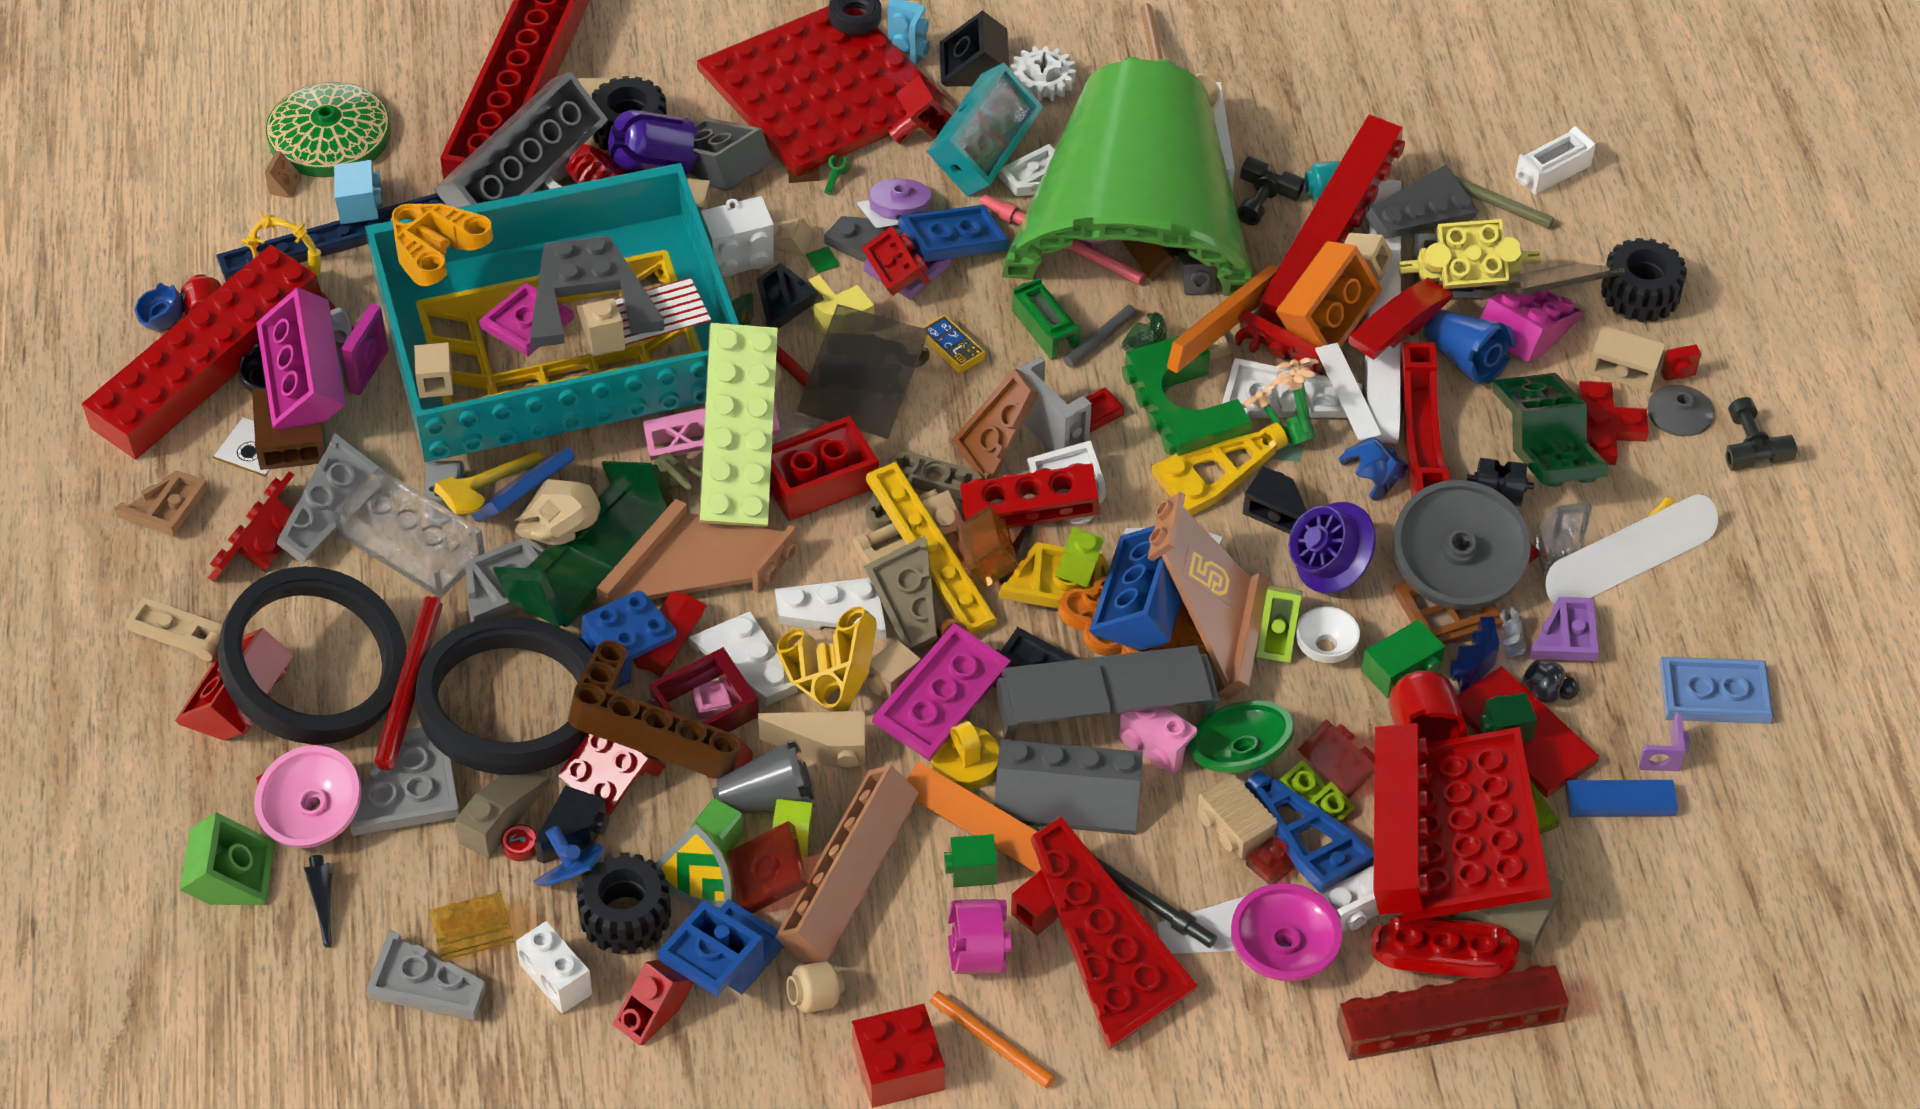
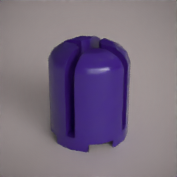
M630 109L621 113L615 119L609 133L608 151L614 164L623 171L638 172L681 163L685 175H688L694 167L698 154H693V135H698L694 123L689 118Z

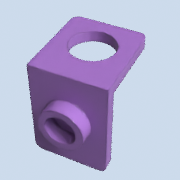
M1675 713L1670 730L1671 746H1644L1639 761L1640 770L1680 771L1684 755L1688 753L1690 744L1689 733L1683 732L1681 713ZM1657 754L1669 756L1663 762H1653L1650 760V757Z

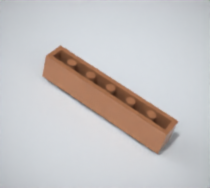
M892 765L868 771L775 936L803 965L824 962L833 956L841 934L852 922V914L858 903L868 893L867 887L873 876L881 869L883 865L882 860L886 852L897 840V832L903 821L913 811L912 805L919 792Z

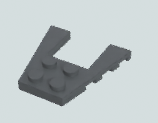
M609 235L544 244L530 333L531 348L565 344L557 297L620 289L631 335L664 330L663 317Z

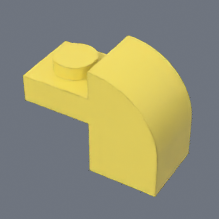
M820 275L808 279V284L822 294L823 299L810 307L814 311V327L818 331L828 336L837 334L858 335L875 327L874 304L858 285L835 294Z

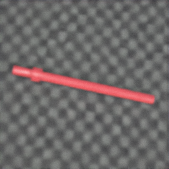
M984 194L980 200V205H985L987 209L999 214L1000 219L1010 224L1015 222L1021 225L1025 213L1021 212L1018 206L1008 201L1003 203L987 194ZM1073 239L1072 246L1066 247L1138 285L1145 278V273L1077 239Z

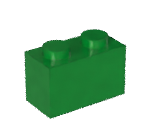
M1418 619L1365 649L1361 671L1386 698H1389L1395 684L1405 675L1421 670L1438 672L1442 667L1445 646Z

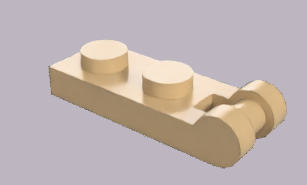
M142 597L125 622L128 631L194 653L197 657L207 662L212 661L217 653L216 647L219 644L222 624L145 597ZM200 634H203L207 637L205 638V640L198 638V636Z

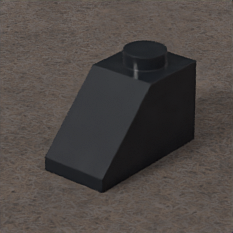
M1265 466L1261 468L1245 492L1244 515L1288 534L1291 533L1298 518L1307 511L1293 478Z
M565 785L534 841L537 862L544 864L559 858L545 833L555 825L559 826L568 844L578 846L580 851L593 844L599 834L603 835L609 823V814H606L605 798Z

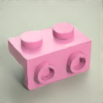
M1168 708L1121 713L1119 739L1128 748L1143 752V755L1149 758L1156 767L1165 769L1172 775H1175L1183 767L1185 746L1197 735V728Z

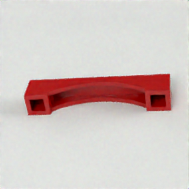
M1403 342L1400 355V391L1411 498L1427 486L1450 480L1449 468L1445 466L1440 439L1437 398L1438 364L1435 343Z

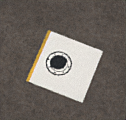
M242 417L212 459L264 477L269 469L260 470L255 449L254 421Z

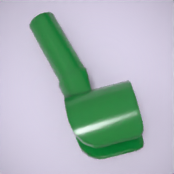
M832 155L829 158L828 163L832 170L824 190L825 194L831 195L837 178L849 172L851 164L846 157L839 167H836L839 160L836 155Z

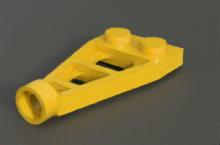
M1275 422L1258 432L1235 437L1178 456L1176 453L1152 465L1151 474L1170 497H1173L1180 491L1184 493L1183 507L1193 516L1217 504L1275 455L1276 451L1286 447L1288 439L1281 425ZM1245 449L1251 459L1241 466L1235 467L1226 454ZM1214 461L1225 474L1215 483L1206 484L1193 467L1201 463Z

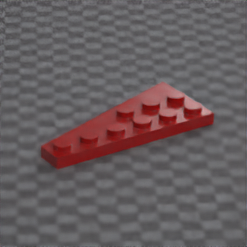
M1061 816L1033 834L1031 843L1107 1048L1111 1050L1195 992L1198 985Z

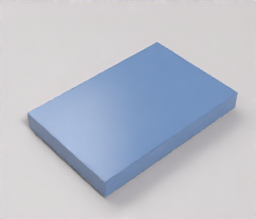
M1661 657L1660 673L1666 720H1674L1675 713H1681L1682 721L1771 724L1773 712L1766 661Z

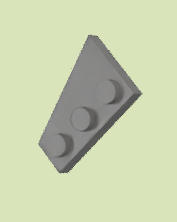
M389 929L368 983L366 995L367 999L475 1021L486 986L485 981L449 961L445 963L431 956L427 949L418 944L415 946L402 940L400 934Z

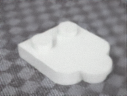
M1091 440L1027 458L1030 473L1042 468L1052 470L1065 468L1075 463H1093L1099 504L1105 499V481ZM1060 489L1057 491V493H1066L1069 490ZM1094 515L1067 519L1065 521L1073 526H1082L1089 523Z

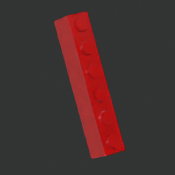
M1418 723L1375 727L1373 892L1379 915L1422 912L1423 896L1430 895L1428 874H1423V868L1429 867L1427 845L1423 846V840H1429L1428 819L1423 818V812H1429L1427 790L1423 791V785H1429L1427 763L1423 764V759L1429 758L1427 737L1420 736Z

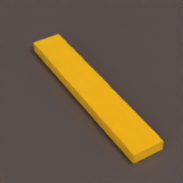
M895 461L867 473L866 481L905 543L909 544L923 536L926 537L932 585L952 617L963 623L967 631L973 636L996 626L997 618L897 462Z

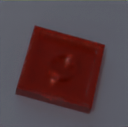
M789 821L728 851L738 905L751 914L808 886L796 829Z

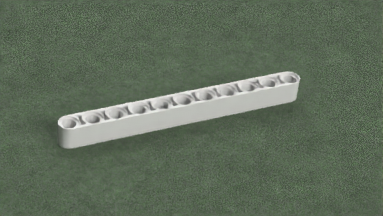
M1381 180L1378 186V195L1372 205L1368 203L1367 212L1371 207L1401 191V180ZM1367 219V234H1377ZM1401 236L1385 239L1393 254V258L1382 280H1377L1382 291L1366 312V320L1388 301L1401 293V275L1398 268V262L1401 261ZM1400 343L1395 348L1388 346L1375 360L1365 355V400L1381 432V435L1376 436V438L1382 443L1398 444Z

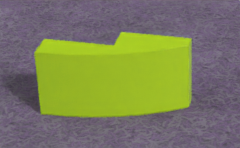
M1303 759L1278 780L1339 822L1355 809L1353 804L1332 781L1326 786Z

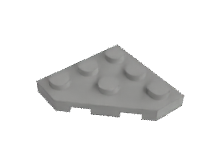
M422 727L409 729L404 734L398 758L392 770H380L376 765L369 773L370 778L361 787L360 805L350 823V830L352 836L453 819L459 815L451 760L433 745Z

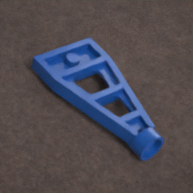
M1264 770L1255 772L1245 782L1244 785L1249 789L1250 793H1253L1254 797L1258 798L1259 803H1262L1264 808H1267L1268 812L1272 814L1273 818H1276L1278 824L1275 834L1296 869L1319 892L1373 865L1374 852L1352 830L1275 778L1272 779ZM1285 805H1289L1304 817L1291 824H1287L1277 810ZM1310 828H1316L1330 837L1332 842L1311 852L1305 848L1298 834Z

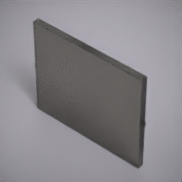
M1571 263L1509 276L1508 284L1476 287V290L1526 295L1623 275L1625 271L1622 267Z
M837 304L797 407V412L828 422H833L850 415L859 431L889 439L929 331L888 319L884 315L878 316Z

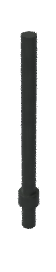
M1042 822L1037 827L1036 831L1041 830L1042 828L1047 826V824ZM1094 856L1121 891L1170 922L1172 929L1183 936L1190 935L1208 948L1215 944L1217 935L1198 924L1196 917L1184 909L1178 911Z

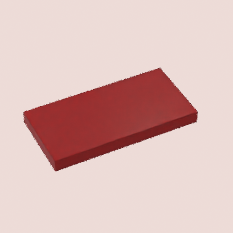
M1501 666L1456 696L1464 720L1477 734H1482L1479 727V716L1483 714L1485 700L1492 699L1498 695L1508 696L1526 692L1537 718L1533 741L1523 743L1530 783L1542 795L1548 798L1564 787L1567 780H1574L1597 764L1599 755Z

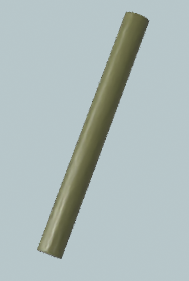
M1455 176L1468 195L1548 229L1551 228L1554 217Z

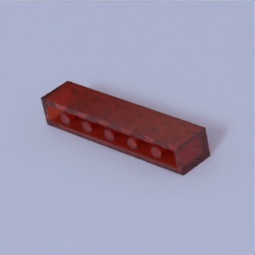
M1534 965L1523 971L1506 973L1492 978L1472 980L1470 978H1462L1450 984L1438 986L1428 984L1416 990L1405 992L1389 991L1381 996L1366 999L1361 997L1351 998L1346 1002L1340 1003L1336 1023L1348 1061L1561 1023L1565 1020L1569 1000L1556 965L1545 967Z

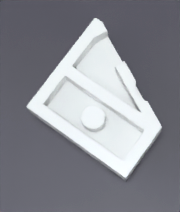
M1048 144L1003 166L998 174V178L1016 196L1035 195L1055 150Z

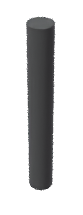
M1127 305L1065 356V364L1070 368L1074 367L1136 315L1135 308L1132 305Z

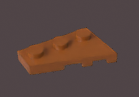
M1013 369L952 439L971 468L981 475V479L988 480L997 477L1039 394L1020 370Z

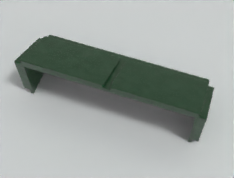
M601 462L610 486L598 497L601 510L593 525L575 532V539L568 543L549 545L527 568L493 567L503 593L507 596L509 602L555 626L568 627L597 598L596 588L673 502L658 465L646 462Z

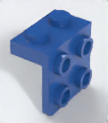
M635 591L582 615V631L579 640L592 654L596 646L606 640L616 641L626 648L627 657L618 688L630 683L632 659L673 641L676 638V629L644 592Z

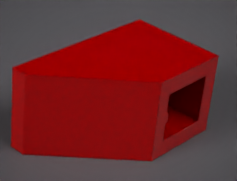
M659 960L645 962L612 1025L638 1045H644L680 1010L694 982Z

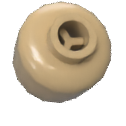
M828 962L799 965L792 972V976L787 978L786 982L787 996L790 1003L796 1005L803 1013L833 1009L845 989L843 976L841 973H837Z

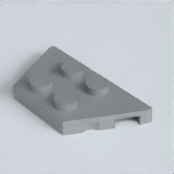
M524 537L467 560L465 574L470 621L474 622L493 618L518 608L511 604L503 593L493 567L527 568L545 549Z

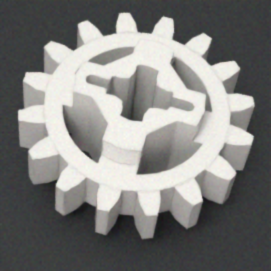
M1033 46L1030 53L1022 50L1021 57L1015 56L1013 64L1010 66L1012 72L1034 96H1037V100L1040 102L1043 97H1048L1050 101H1054V95L1056 94L1064 97L1065 90L1071 91L1072 84L1075 83V62L1069 61V54L1060 55V49L1058 48L1053 52L1049 51L1048 46H1044L1043 50L1040 51L1036 46Z

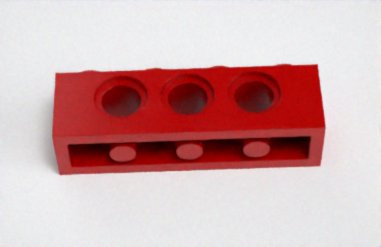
M1075 463L1065 468L1052 470L1042 468L1033 473L1020 475L1011 473L1003 475L1001 478L988 480L973 479L968 483L960 484L967 535L1100 515L1093 463ZM1060 489L1069 490L1066 493H1057V491ZM1028 494L1036 495L1035 497L1030 499L1023 498L1025 495ZM995 499L1003 500L1002 502L997 504L990 503L992 500Z

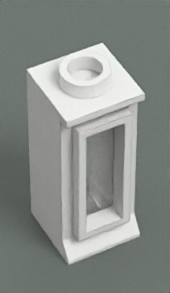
M1574 126L1568 133L1524 156L1520 154L1515 178L1518 179L1521 185L1529 189L1534 195H1537L1590 167L1596 143L1578 127Z

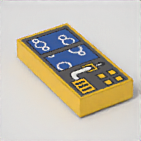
M945 314L919 329V337L959 374L985 360V351Z

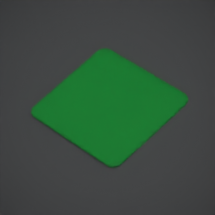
M829 247L806 253L807 258L817 273L839 266Z

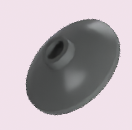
M1669 385L1658 389L1650 397L1647 407L1651 421L1659 429L1671 435L1683 437L1694 436L1705 431L1710 426L1714 414L1710 400L1703 393L1684 385Z

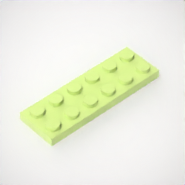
M721 323L710 324L699 523L753 527L768 526L778 328Z

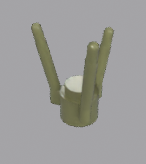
M671 453L662 454L654 462L655 465H658L672 501L678 499L672 486L682 485L687 490L692 488L691 484L686 480V472L702 479L701 470L692 466L685 459L678 460Z

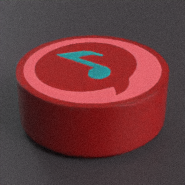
M517 824L507 828L501 837L505 856L514 861H525L536 854L534 843L537 837L536 831L525 824Z

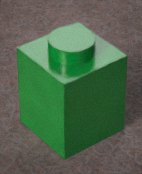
M994 834L950 837V852H944L945 874L952 873L953 888L997 884L998 864Z

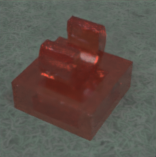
M1270 837L1246 858V866L1269 885L1276 884L1295 868L1287 854L1288 846L1278 837Z

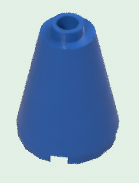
M1440 310L1424 325L1426 338L1435 343V346L1477 384H1481L1480 382L1488 384L1499 377L1511 359L1506 356L1509 346L1515 347L1514 331L1511 327L1500 322Z

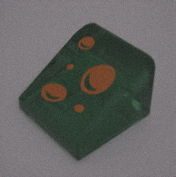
M751 292L731 301L739 325H749L754 318L753 294Z

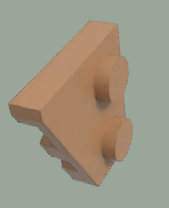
M177 470L163 478L160 483L142 490V497L127 506L124 502L118 504L115 508L117 517L174 537L208 490L207 482L204 479Z

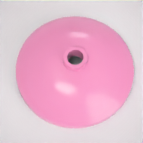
M318 745L293 749L276 759L267 768L258 783L254 800L258 822L273 840L287 847L311 848L322 845L341 834L353 820L360 805L361 782L353 764L346 756L335 749ZM321 802L317 809L311 810L315 803Z

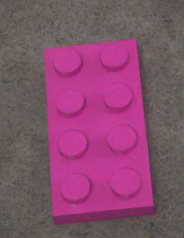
M954 623L874 714L872 723L930 761L950 738L951 727L964 722L997 683L998 678H1001L1003 668H1009L1011 660Z

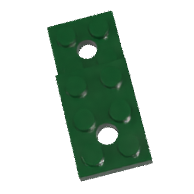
M1557 373L1493 380V393L1512 413L1513 452L1523 463H1527L1528 469L1542 484L1557 487L1568 481L1577 480L1582 483H1590L1596 481V478L1608 477V464L1587 443V404Z

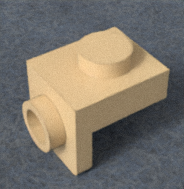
M936 489L919 496L943 536L965 527L949 490L938 494Z

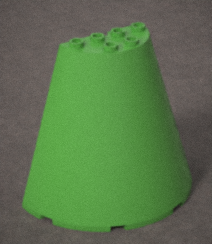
M1127 57L1124 61L1106 65L1095 71L1088 78L1007 253L1003 264L1002 277L1034 280L1035 271L1042 262V255L1044 253H1055L1063 248L1072 246L1073 239L1091 241L1131 240L1165 247L1189 248L1190 256L1206 266H1213L1218 269L1217 277L1222 284L1223 296L1232 295L1254 276L1207 89L1203 82L1189 71L1173 65L1171 61L1166 59L1153 61L1141 60L1137 57Z

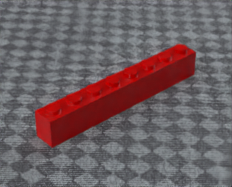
M1368 114L1259 300V317L1286 329L1276 310L1327 241L1344 244L1348 234L1353 231L1354 227H1360L1365 217L1366 206L1368 203L1371 205L1374 203L1381 180L1386 181L1390 175L1392 161L1394 158L1399 159L1405 147V141L1402 140V126Z

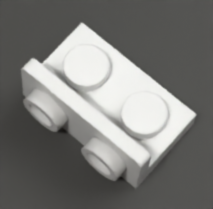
M1374 865L1319 892L1336 910L1341 921L1342 933L1349 929L1356 930L1360 928L1367 920L1379 914L1373 892Z

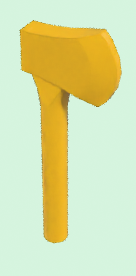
M534 451L472 477L456 479L451 476L436 482L434 492L445 501L455 514L475 513L483 507L485 497L475 491L476 489L533 467L542 461V456L538 451Z

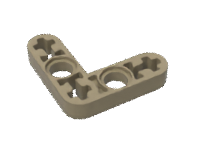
M907 451L897 452L888 462V464L896 461L901 469L904 466H909L904 469L903 473L913 488L926 492L936 489L938 494L949 490L952 498L961 502L960 484L968 483L973 479H981V475L972 469ZM937 472L942 474L944 478L940 481H932L927 476L930 473ZM874 493L866 507V524L872 531L893 523L887 513L881 518H876L881 515L883 507Z

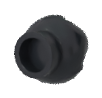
M1535 660L1525 671L1522 680L1524 684L1530 687V692L1533 696L1543 703H1555L1559 698L1570 700L1579 691L1578 682L1571 677L1570 673L1564 674L1563 667L1555 662L1543 663L1540 660Z

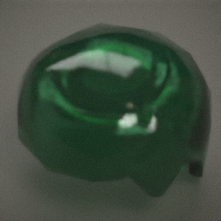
M1156 311L1154 313H1147L1150 322L1148 324L1136 323L1123 340L1121 349L1127 352L1166 340L1167 321L1164 316Z

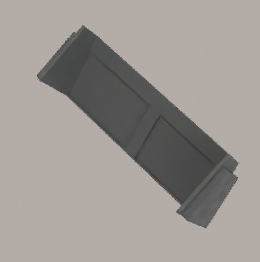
M1197 645L1003 668L1001 678H998L996 684L1003 737L1014 740L1019 725L1198 704L1200 718H1203L1205 715L1212 713L1219 702L1207 654H1200Z

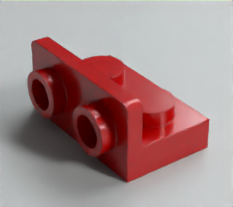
M890 226L861 247L892 296L918 278L925 286L931 282L925 273L929 267L919 254L913 255L912 250L916 247L905 232L899 235L893 226Z

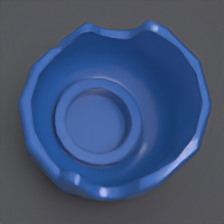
M158 283L156 289L149 290L138 298L134 310L142 326L150 330L159 331L170 329L181 318L184 306L182 297L173 284L168 287L163 283Z

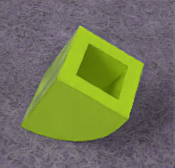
M777 799L772 831V853L808 857L813 833V803Z

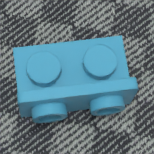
M890 0L887 5L888 39L901 52L910 53V61L917 67L921 58H926L930 42L926 40L929 28V19H926V6L905 0Z

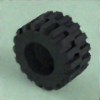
M622 76V79L613 78L610 79L609 83L599 85V89H595L592 93V99L608 119L593 134L595 143H599V147L603 150L608 149L611 127L621 113L631 109L667 115L666 98L664 93H662V89L658 85L654 86L650 80L643 81L642 77L635 76V78H629V76Z
M1636 238L1635 241L1630 239L1623 241V245L1617 244L1613 248V252L1610 251L1601 284V294L1605 298L1606 305L1614 307L1613 312L1616 314L1625 315L1624 318L1629 320L1632 318L1638 319V322H1645L1647 319L1654 322L1658 321L1659 317H1668L1670 312H1674L1680 303L1687 274V267H1684V259L1678 257L1679 252L1676 249H1669L1668 244L1664 242L1661 244L1657 243L1655 239H1649L1648 241L1643 238Z
M620 853V857L613 858L612 854L604 856V862H598L591 869L592 871H586L581 875L582 882H578L576 888L581 929L583 932H586L587 939L591 943L597 941L598 948L604 951L608 947L612 948V953L620 954L621 950H628V954L636 953V948L642 947L645 950L651 947V940L658 942L662 938V930L667 931L669 926L671 905L668 880H665V873L661 868L657 869L656 863L651 859L644 862L643 856L635 854L634 857H628V853ZM623 897H631L641 901L628 909H614L607 906L613 900Z

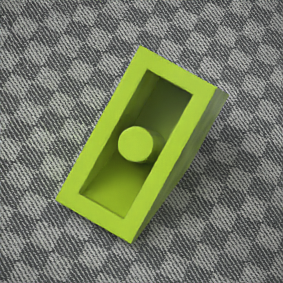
M1268 586L1257 647V658L1286 663L1291 662L1303 591Z

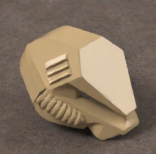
M548 479L540 484L518 512L515 521H519L515 532L522 538L533 539L548 545L568 543L575 539V532L590 527L597 520L601 510L598 496L588 484Z

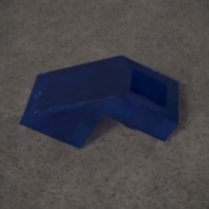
M1494 616L1480 617L1478 630L1472 633V645L1458 646L1456 660H1451L1450 662L1452 681H1457L1459 694L1480 681L1496 663L1500 643Z

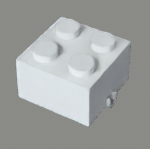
M762 196L739 202L736 199H729L726 205L701 211V220L722 277L732 276L751 269H761L767 265L774 264V224ZM734 203L735 208H730V204Z

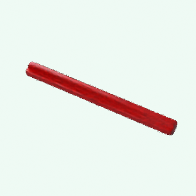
M426 596L419 611L374 760L377 768L380 770H392L398 758L415 701L420 666L430 650L443 607L440 598L437 596Z

